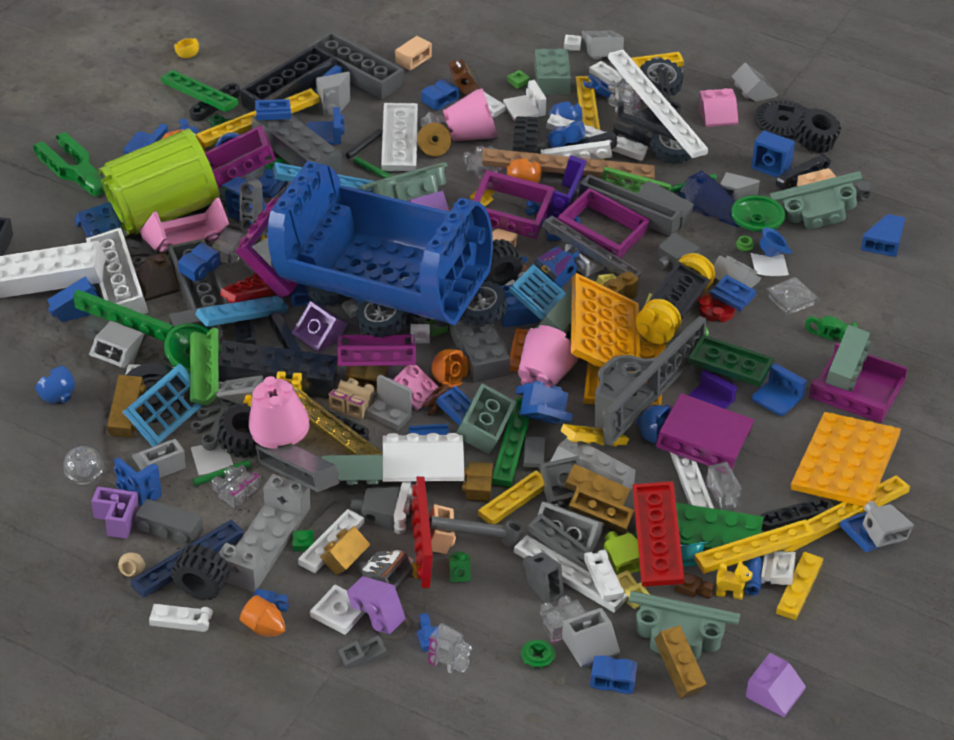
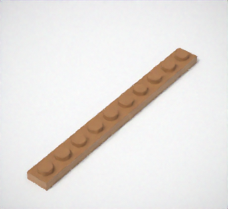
M483 148L482 165L507 168L513 160L528 159V162L533 164L534 161L538 162L544 172L565 174L569 157ZM581 158L587 160L583 173L584 176L589 174L594 177H603L604 167H609L649 179H655L654 165ZM608 174V178L616 179L614 175Z

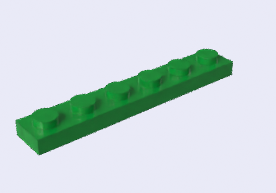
M175 70L161 76L163 84L224 112L230 111L239 105L238 99Z
M77 289L73 293L75 308L140 331L144 335L151 336L160 341H165L168 332L174 328L171 324Z
M515 398L516 404L508 421L492 476V484L512 487L531 418L520 415L523 398Z

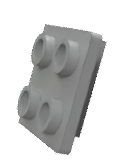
M379 375L377 377V400L366 410V416L399 431L412 418V390L390 378Z

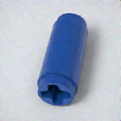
M760 557L746 561L745 566L753 573L752 579L745 582L744 586L745 593L750 596L758 595L761 590L762 561Z

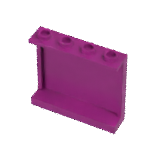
M836 343L834 353L821 375L811 383L809 398L882 423L905 383L908 368L868 354L862 364L859 377L857 376L853 391H846L826 383L830 367L840 346L839 343Z
M680 393L660 430L656 447L731 474L747 436H750L754 419Z

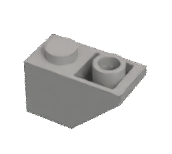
M726 172L720 184L719 198L736 202L745 196L758 195L760 180Z

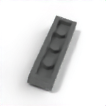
M541 513L528 525L527 530L559 555L589 572L584 561V554L591 551Z

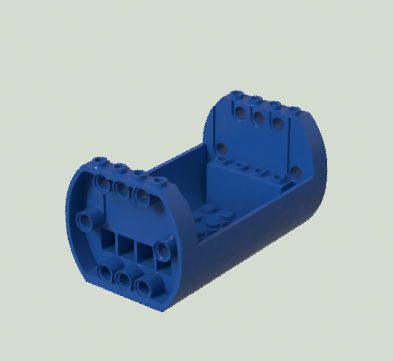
M311 161L305 163L271 209L268 223L269 253L273 266L281 278L452 325L457 324L490 272L493 251L492 227L488 212L480 202L459 198L453 204L450 212L343 186L338 175L331 167Z

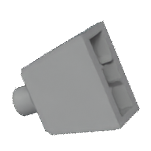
M870 501L865 505L864 509L867 514L863 521V526L876 547L908 539L914 524L893 505L888 504L878 507L874 501Z

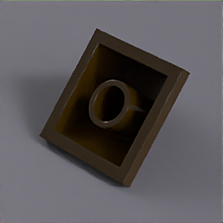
M165 253L147 258L136 271L145 301L180 291L172 263Z

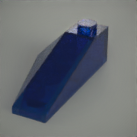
M702 170L688 178L677 196L694 204L692 211L696 209L702 211L705 216L713 215L718 217L721 222L740 227L731 215L732 206L736 201L714 178Z

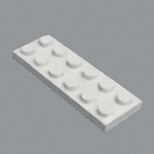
M384 103L381 170L407 172L416 170L418 103Z

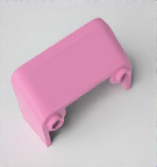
M216 198L205 213L161 223L158 213L153 212L140 232L142 238L155 251L165 253L168 252L169 245L199 239L209 240V242L216 241L227 228L229 222L220 198Z

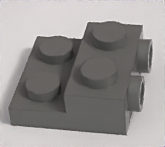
M579 456L539 465L547 502L560 507H564L567 502H571L575 492L563 486L574 463L582 467Z

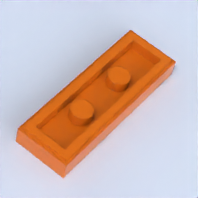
M515 329L510 352V371L518 372L525 337L529 331L527 329Z

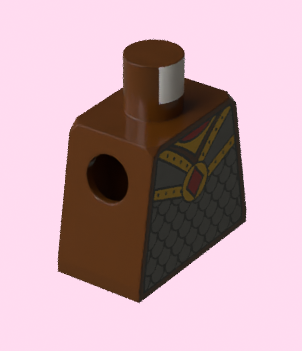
M464 59L460 61L452 60L449 63L452 78L465 96L477 89H481L476 72Z

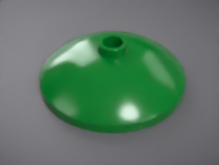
M751 195L738 199L732 206L731 215L733 220L742 228L753 232H762L766 227L770 229L778 228L784 222L785 211L782 205L772 198Z
M184 323L175 326L168 332L164 341V351L170 363L174 367L181 364L189 374L190 356L187 354L190 355V335L193 332L205 335L209 332L207 328L194 323ZM218 341V359H219L220 352H221V347H220V344H219V341Z

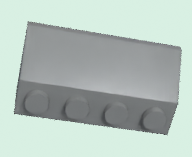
M566 438L558 445L551 461L579 456L583 468L630 488V490L635 481V469L582 441L574 443Z

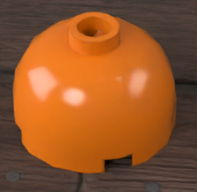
M517 159L511 161L510 166H507L508 176L539 183L541 179L542 168L536 161L533 164L528 162V159Z
M445 349L437 353L431 367L434 379L441 385L448 384L450 388H453L455 385L457 387L463 383L460 381L468 374V358L463 355L461 350Z

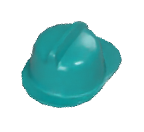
M708 542L681 545L683 566L691 567L697 565L694 560L695 554L703 552L704 544Z

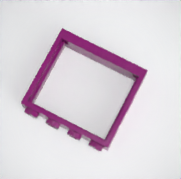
M262 125L205 152L208 161L213 163L210 166L218 183V188L236 177H242L276 160L269 138ZM270 154L271 158L266 160L265 157Z
M486 170L473 201L480 202L485 190L489 189L542 203L535 221L486 208L491 227L537 239L547 216L555 188Z
M588 188L557 218L620 259L646 234L650 222L644 216L591 188ZM588 206L633 230V232L618 245L573 219Z
M279 197L276 199L272 198L266 204L267 208L257 216L258 220L256 223L248 228V234L240 239V245L235 252L279 297L291 294L298 283L281 278L252 247L267 227L270 211L280 199Z
M415 334L386 335L384 338L379 336L375 338L372 335H339L338 366L416 365ZM343 338H348V344H343ZM405 338H411V343H405Z

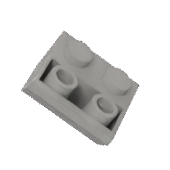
M719 255L714 264L715 278L718 280L728 275L751 288L761 280V277L756 275V270L728 255L725 258Z
M110 321L96 335L89 355L119 367L127 368L128 364H134L144 333Z
M176 439L132 454V458L140 470L152 463L157 465L160 478L186 468L184 450Z
M602 608L563 621L562 639L581 668L592 665L594 656L606 655L612 658L620 655L612 623Z

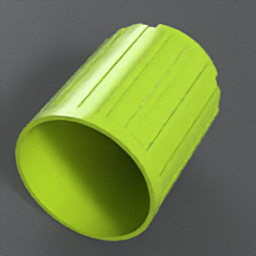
M189 128L106 162L103 167L99 168V174L104 173L105 178L101 179V183L107 199L111 202L117 218L122 223L124 222L121 226L127 232V235L141 233L140 230L153 212L158 213L162 223L212 205L216 198H220L209 161L198 139Z

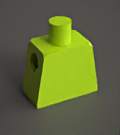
M614 531L609 532L605 536L604 550L607 551L608 560L615 574L618 575L627 570L630 574L640 571L637 539L631 533L618 536Z

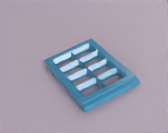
M534 264L508 289L511 294L541 320L566 294Z
M178 364L127 407L123 413L153 447L163 441L203 405L195 403L190 407L181 396L188 389L190 390V374L181 364ZM176 375L186 385L179 393L169 383ZM165 384L175 395L168 402L158 392ZM154 394L164 404L157 412L147 402ZM177 399L187 409L181 416L170 406ZM142 404L153 414L146 421L135 411ZM166 408L176 418L169 426L159 416ZM155 418L165 428L158 436L148 426Z

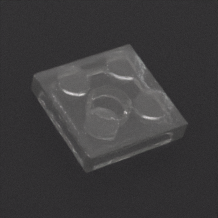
M797 277L766 289V295L787 315L814 305L818 301V297Z

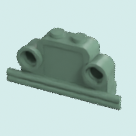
M442 162L360 185V188L364 190L371 188L372 193L409 201L439 192L438 187L447 183L444 173V167H447V163Z
M857 171L770 193V196L776 201L782 200L787 219L791 223L803 221L805 228L815 229L836 224L846 219L845 210H851L857 205V192L853 182L863 179L861 172Z
M631 591L629 596V602L641 605L636 615V632L643 638H651L650 648L657 653H660L654 641L657 635L663 630L681 625L693 655L697 660L701 656L702 649L708 652L717 651L721 646L726 623L738 625L740 619L739 613Z

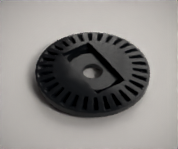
M773 100L760 105L756 109L754 120L762 131L764 130L784 138L795 137L794 130L803 112L805 110L808 111V109L796 102ZM786 117L788 121H781L779 118Z
M147 363L137 366L126 375L142 377L144 385H147L148 390L174 368L161 363ZM177 375L169 381L178 393L186 387ZM166 384L158 390L167 402L175 396ZM186 392L181 395L184 400L186 398ZM157 396L150 397L147 400L151 406H154L152 408L156 412L164 406ZM177 399L170 406L177 413L183 404ZM143 404V411L139 415L146 421L153 414ZM167 408L159 414L163 420L173 416ZM155 418L150 423H156L159 421Z

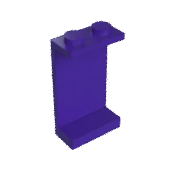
M570 155L562 185L571 189L568 195L554 190L546 218L551 216L558 218L573 203L587 160Z
M704 370L701 373L700 385L688 396L727 409L735 401L737 386ZM668 404L665 405V406L669 407L668 409H671V410H672V408H673L672 406H670V405H668Z

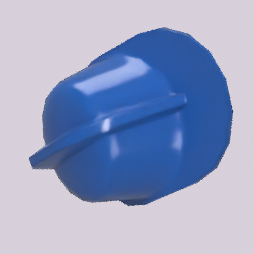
M768 227L762 230L763 235L759 244L766 256H777L781 252L785 254L792 253L780 233Z

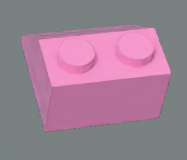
M733 89L700 91L698 109L705 127L738 125L737 101Z

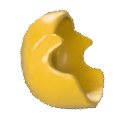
M196 38L183 39L174 45L176 54L183 59H190L199 51V43Z

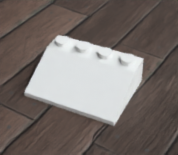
M391 433L383 436V482L416 481V476H424L425 481H464L463 435L457 433H449L447 435H438L436 433H429L427 435H418L416 433L398 435Z

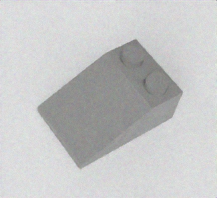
M614 30L582 31L587 53L595 60L608 57L609 53L624 50V37Z

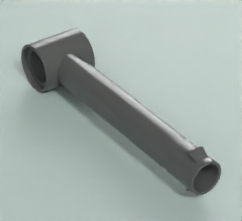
M436 516L429 517L431 529L498 537L508 547H514L518 543L524 530L523 524L515 519H509L506 525L502 526Z

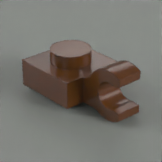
M448 384L436 388L422 404L423 408L430 407L429 416L437 413L438 404L435 402L438 397L451 389Z
M684 572V584L675 585V591L693 598L696 594H699L704 598L710 599L713 595L711 590L714 584L709 581L703 582V578Z

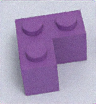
M97 487L91 501L93 517L105 520L107 536L127 539L136 519L135 515L139 510L137 492Z
M362 576L347 591L352 608L367 612L374 630L391 634L406 619L395 586Z

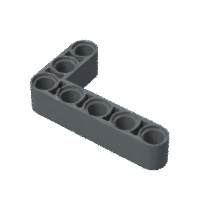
M251 179L240 186V228L247 234V230L251 226L249 221L253 224L256 223L258 220L257 216L262 212V184L258 179ZM268 227L264 229L261 235L268 236Z

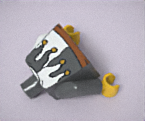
M399 550L379 551L368 562L362 561L359 564V572L364 577L392 584L396 588L412 569V575L417 579V567L419 566H416V563L413 562L414 560L407 556L406 552Z

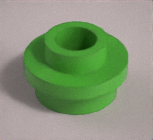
M741 236L736 242V247L742 252H748L754 248V242L749 236Z

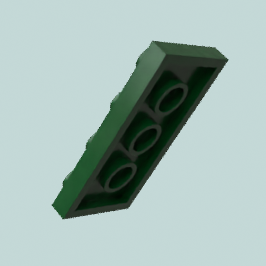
M703 334L688 357V364L758 387L763 383L774 362L773 357Z

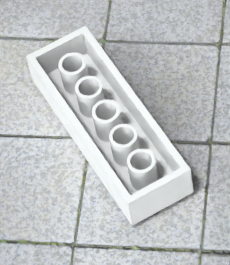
M121 227L86 238L87 242L99 241L106 256L102 282L99 283L104 299L142 314L149 313Z
M99 241L0 256V298L67 288L85 276L92 284L101 283L106 258Z

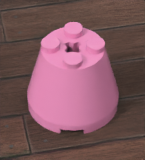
M483 88L475 90L443 110L445 118L448 119L446 121L453 142L498 137Z
M545 325L529 329L525 337L518 370L522 385L533 383V381H540L545 383L544 386L546 387L556 386L573 368L579 358L571 354V341L565 337L566 333Z
M272 376L266 377L252 393L249 418L250 433L256 443L266 448L277 449L278 446L289 443L294 445L303 439L309 430L307 410L290 383L282 379H275Z

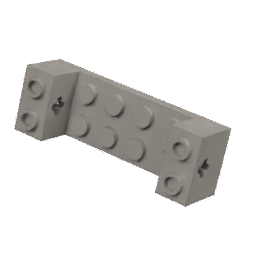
M275 474L271 475L263 487L264 506L237 546L225 543L219 551L220 556L226 560L230 567V575L226 583L255 592L256 588L258 589L293 536V531L297 530L310 510V488Z

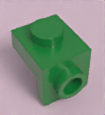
M454 552L453 555H449L450 582H470L471 561L469 554Z

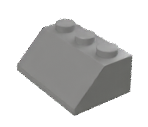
M542 502L538 515L540 513L591 552L596 547L605 524L549 502ZM531 534V538L548 547L541 540H539L537 537Z

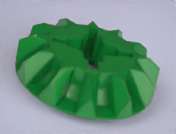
M531 640L522 647L521 658L524 660L525 665L529 664L531 668L536 666L542 669L543 666L549 667L551 662H554L555 649L547 641ZM534 653H536L537 655L542 654V657H534Z

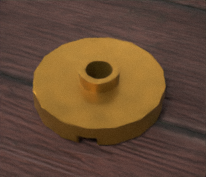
M429 123L424 125L418 132V147L426 156H441L450 147L451 135L443 125ZM432 137H436L437 142H433Z

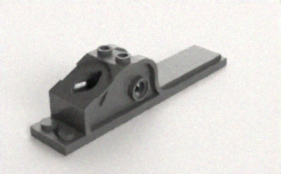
M699 316L656 358L643 359L631 355H621L610 359L600 368L598 372L599 387H596L595 427L603 429L605 444L611 446L642 415L643 411L651 406L691 365L688 364V357L702 334L705 335L706 318Z

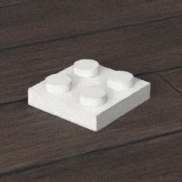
M334 585L310 611V617L346 635L366 612L353 609L350 605L347 590Z

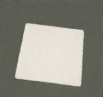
M219 442L217 447L211 451L206 450L202 445L191 447L199 475L208 474L233 465L227 449L223 450Z

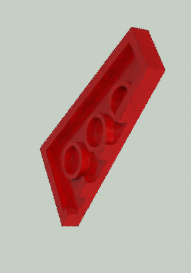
M254 273L252 277H246L245 281L239 280L237 284L232 283L222 288L220 296L226 298L230 303H236L255 298L260 299L265 296H274L276 293L257 273Z

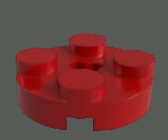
M710 293L704 295L699 300V313L708 321L714 322L716 319L726 322L734 317L735 309L711 297Z

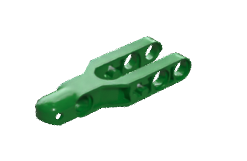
M66 132L57 134L55 138L64 149V152L69 153L78 165L67 164L43 141L33 145L36 156L61 179L75 181L92 196L105 194L101 183L103 178L89 163V152Z

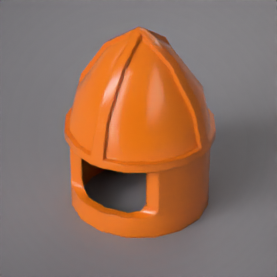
M255 595L244 606L240 615V622L252 629L254 633L271 637L285 632L284 620L275 604L268 602L259 595Z

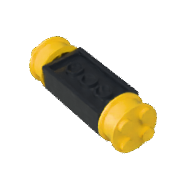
M689 253L682 256L650 300L636 317L637 331L652 343L664 344L669 342L701 296L715 279L713 264L700 254Z

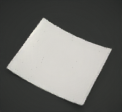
M751 253L754 269L757 271V274L765 276L789 275L783 254L768 257Z

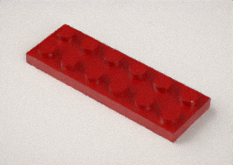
M416 476V485H412L413 501H411V513H414L412 514V526H415L413 527V539H417L414 541V552H418L415 558L416 566H419L417 567V580H421L422 588H430L433 554L425 477Z
M673 481L632 484L642 587L684 584Z

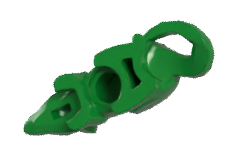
M810 316L805 321V328L811 334L822 336L829 340H833L836 337L839 338L840 342L849 325L834 316H824L821 319ZM853 322L851 326L858 328L857 323ZM810 323H815L819 331L814 330Z

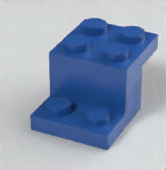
M540 381L517 386L516 394L523 396L520 409L521 416L553 425L572 422L573 414L566 412L565 409L568 393L562 391L561 387L544 386L545 383Z

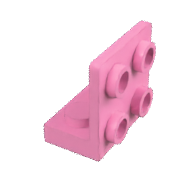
M417 365L405 366L393 379V381L412 390V407L416 411L422 407V404L429 395L439 387Z

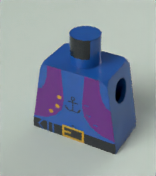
M556 246L533 262L548 278L562 288L577 271L578 268L574 259L580 253L575 247L565 252L559 246Z

